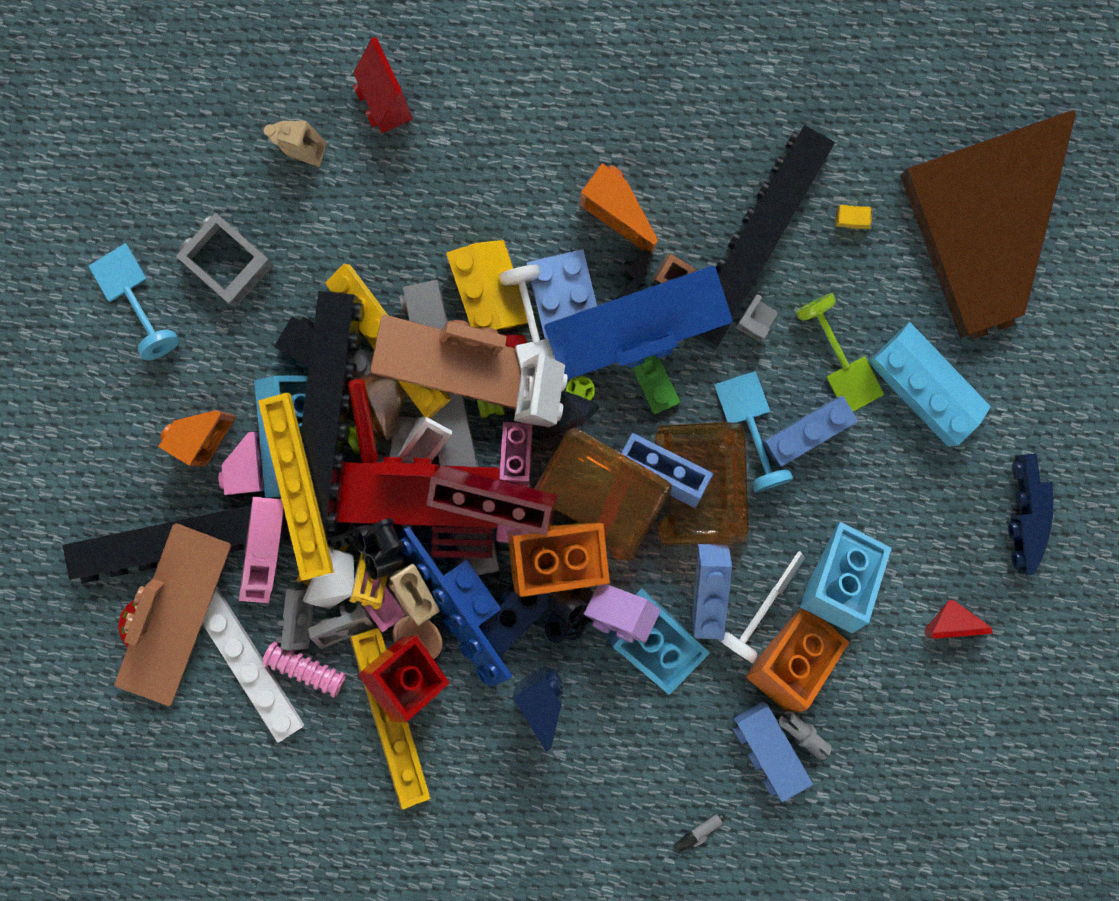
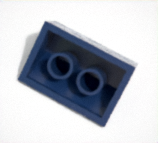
M546 665L516 683L513 699L545 751H548L552 748L562 705L563 681L555 669L550 671Z

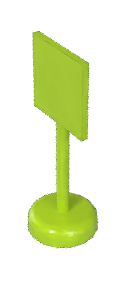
M830 293L799 308L795 313L802 321L817 316L842 366L841 369L826 376V379L836 398L844 396L854 412L883 396L884 393L865 356L850 364L848 363L823 314L836 304L833 293Z

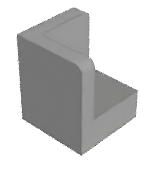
M756 294L735 327L761 342L770 331L769 327L778 313L761 302L762 296Z

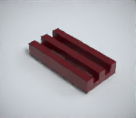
M432 527L431 557L492 558L493 528ZM439 533L487 534V539H439ZM439 545L486 546V551L439 550Z

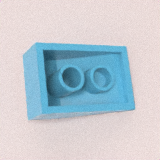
M839 522L808 582L800 608L852 634L869 624L892 548Z
M641 588L636 595L648 599L661 610L646 643L636 639L629 643L617 637V632L611 629L608 634L602 633L614 649L670 695L710 652Z

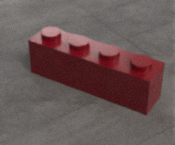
M440 466L431 476L426 505L546 536L553 523L558 495Z

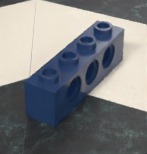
M509 586L498 598L501 602L499 605L501 610L479 626L480 630L489 643L503 655L549 607L548 599L552 592L537 594L538 598L534 603L526 604ZM503 611H513L517 616V621L513 625L502 623L500 614Z

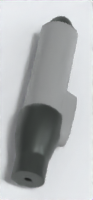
M715 814L694 830L686 833L674 844L679 853L691 846L697 847L705 842L708 834L723 825L726 816L724 814Z

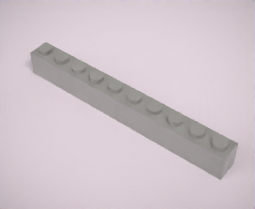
M438 280L403 287L404 296H399L403 314L408 313L411 322L442 329L448 320ZM447 392L451 400L432 418H429L453 431L451 437L436 455L439 457L440 466L479 467L464 396ZM449 533L450 539H487V534ZM494 535L492 558L455 557L456 567L468 560L477 575L499 571L501 568ZM457 545L458 551H486V546Z

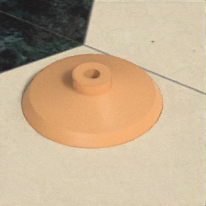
M405 616L397 621L393 629L394 643L401 637L417 635L433 659L440 654L443 645L442 637L437 627L430 620L425 621L419 626L409 616Z

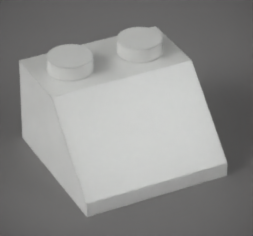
M541 353L523 362L514 421L544 427L556 425L557 421H560L563 413V404L560 403L561 391L563 392L567 385V374H564L565 365Z

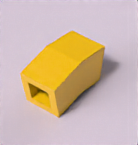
M840 205L836 212L835 226L871 229L872 207Z

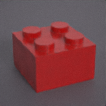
M417 635L401 637L358 674L392 722H408L450 684Z

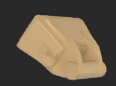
M280 121L273 125L265 126L264 134L288 157L320 167L327 142L307 121Z
M414 564L402 570L399 569L389 577L390 582L388 585L398 599L400 607L417 626L440 611Z

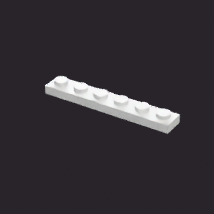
M216 586L203 621V626L275 740L279 743L302 728L304 723L268 666H263V658Z

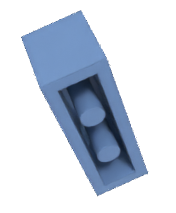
M840 396L765 439L762 443L775 468L782 467L858 422L844 396Z
M634 433L631 434L619 456L617 464L618 470L695 509L713 475L712 472Z
M698 544L691 616L694 638L724 639L732 574L729 545Z
M764 701L733 718L737 724L733 731L741 744L747 742L752 752L748 754V757L756 771L762 768L767 778L762 781L771 797L777 794L781 802H784L813 785L772 711Z

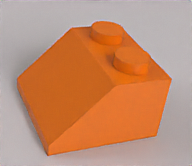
M214 410L174 420L172 424H168L160 435L162 441L158 447L189 466L206 467L236 416Z

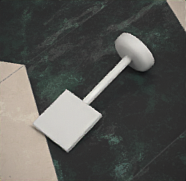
M539 265L517 267L499 274L502 285H519L533 341L515 346L520 370H522L524 361L539 353L555 359L549 340H540L526 286L527 282L533 281L540 276Z
M798 551L776 586L772 589L740 639L728 632H725L724 639H718L751 663H754L757 659V652L747 645L746 642L777 595L783 593L805 560L804 555L800 551Z

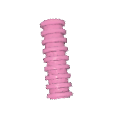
M275 641L270 644L262 660L263 666L267 667L270 665L271 670L274 671L279 669V673L282 675L288 673L289 678L296 677L298 682L303 680L307 686L312 684L315 690L321 688L322 693L326 694L329 692L333 698L338 695L346 679L345 673L341 672L338 674L337 669L333 668L330 670L326 664L321 666L317 660L314 663L310 657L305 659L303 658L304 654L299 653L297 655L295 650L281 649Z

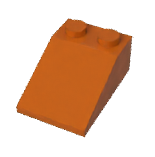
M602 163L581 191L580 206L642 251L646 249L649 252V256H651L656 248L658 239L627 180L624 179L625 175L615 166L610 165L607 167Z
M603 523L551 526L546 536L521 529L507 531L513 587L519 597L610 584Z
M800 608L760 654L746 675V678L785 712L791 710L797 714L808 710L848 646L849 641L824 619Z

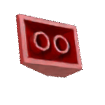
M377 37L370 39L353 72L357 83L352 86L360 102L366 100L370 108L365 113L372 128L378 126L383 134L413 120V117Z

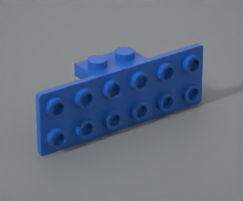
M712 265L546 323L544 329L555 360L565 365L564 374H567L568 380L619 362L620 366L627 365V368H632L643 364L646 357L655 355L656 358L670 355L673 353L672 348L678 347V341L730 324L733 320L716 267Z
M409 527L402 530L398 537L406 545L401 550L405 566L407 567L411 564L416 566L440 611L438 613L443 619V627L450 635H454L460 643L459 649L463 656L468 660L471 659L476 666L478 678L490 687L508 681L512 678V674L478 627L500 611L501 608L468 560L443 576Z

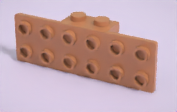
M388 315L381 317L370 367L371 374L516 409L521 376L516 350L505 346L507 336L498 334V331L495 329H477L470 327L469 323L462 320L448 321L442 329Z
M177 523L172 526L154 578L145 587L140 586L134 599V603L138 604L134 614L131 613L125 623L124 630L127 631L124 642L128 643L129 646L116 678L115 687L167 706L173 703L230 552V543Z

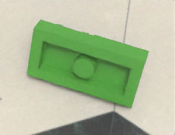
M655 355L646 357L643 364L631 368L653 415L681 403L660 358H656Z

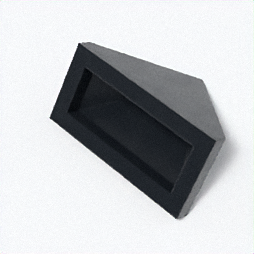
M561 391L562 417L560 421H557L556 425L550 427L543 426L540 438L544 441L588 421L599 409L598 404L570 392Z

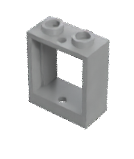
M215 212L213 216H208L201 222L200 230L193 238H188L182 243L179 248L180 252L176 257L227 303L237 307L273 267L274 263ZM220 227L254 256L226 289L192 260Z

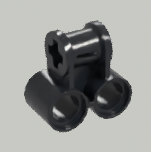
M387 518L375 524L366 523L352 530L354 544L359 552L365 554L367 572L374 580L404 568V558L401 550L406 545L404 541L399 540L393 527L395 524L393 518Z
M589 587L552 592L548 599V606L553 611L545 624V633L551 642L560 643L565 639L577 640L583 635L588 622H594L584 615L594 594Z

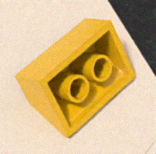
M504 240L474 243L446 253L471 327L477 329L492 328L500 334L528 324L519 285L504 286L499 279V274L513 269Z

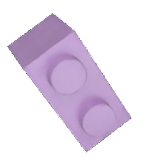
M604 584L597 586L584 615L594 621L592 624L594 628L608 634L611 629L616 631V636L624 641L632 643L636 639L646 643L661 610L648 599Z

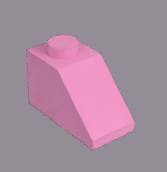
M248 432L221 465L222 472H219L218 480L220 488L224 489V495L264 491L258 432Z

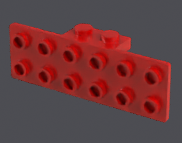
M383 457V462L374 463L346 462L344 471L340 472L339 483L342 484V496L340 501H337L335 512L339 516V522L375 524L381 520L393 518L395 524L498 527V523L426 505L431 476L440 467V465L432 464V458H413V463H402L401 457ZM444 466L500 480V468Z

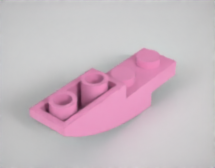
M503 422L500 481L530 488L533 424ZM498 524L496 543H508L507 531L519 529Z
M253 497L239 601L269 603L280 542L284 509L282 499Z

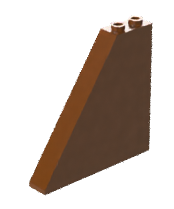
M1074 109L912 166L900 175L960 338L968 335L971 340L988 335V328L996 325L998 330L1016 325V318L1025 315L1076 117Z

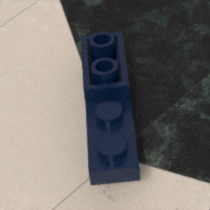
M1037 453L1015 455L1016 462L1012 464L1013 476L1015 479H1018L1019 491L1016 492V503L1020 509L1022 508V514L1011 515V522L1008 523V533L1010 538L1014 539L1015 551L1012 552L1011 558L1014 568L1018 569V573L1026 575L1035 574L1043 558L1053 519V483L1040 482Z

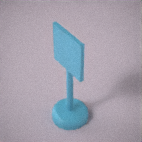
M126 243L89 265L91 272L109 302L125 293L148 333V336L138 345V353L143 360L160 358L178 346L180 340L174 331L168 329L154 331L131 289L146 281L147 278Z
M756 371L714 384L728 426L745 420L748 423L766 475L752 482L754 493L792 481L793 477L789 470L772 471L753 419L770 412Z

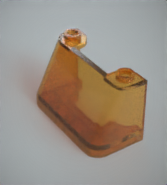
M714 422L658 426V432L655 436L656 445L713 473L696 509L669 495L670 514H666L658 525V533L660 538H662V545L734 544L745 542L748 538L749 521L746 440L742 424Z
M569 428L534 489L558 495L555 511L561 512L580 524L603 523L605 538L608 540L607 546L610 549L609 553L619 560L626 559L630 562L671 493L672 485L663 477L578 429Z

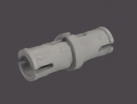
M791 710L784 713L791 722L783 716L780 717L779 725L794 737V741L800 747H806L819 760L827 758L820 752V749L830 755L831 745L817 734L816 729L811 724H805Z

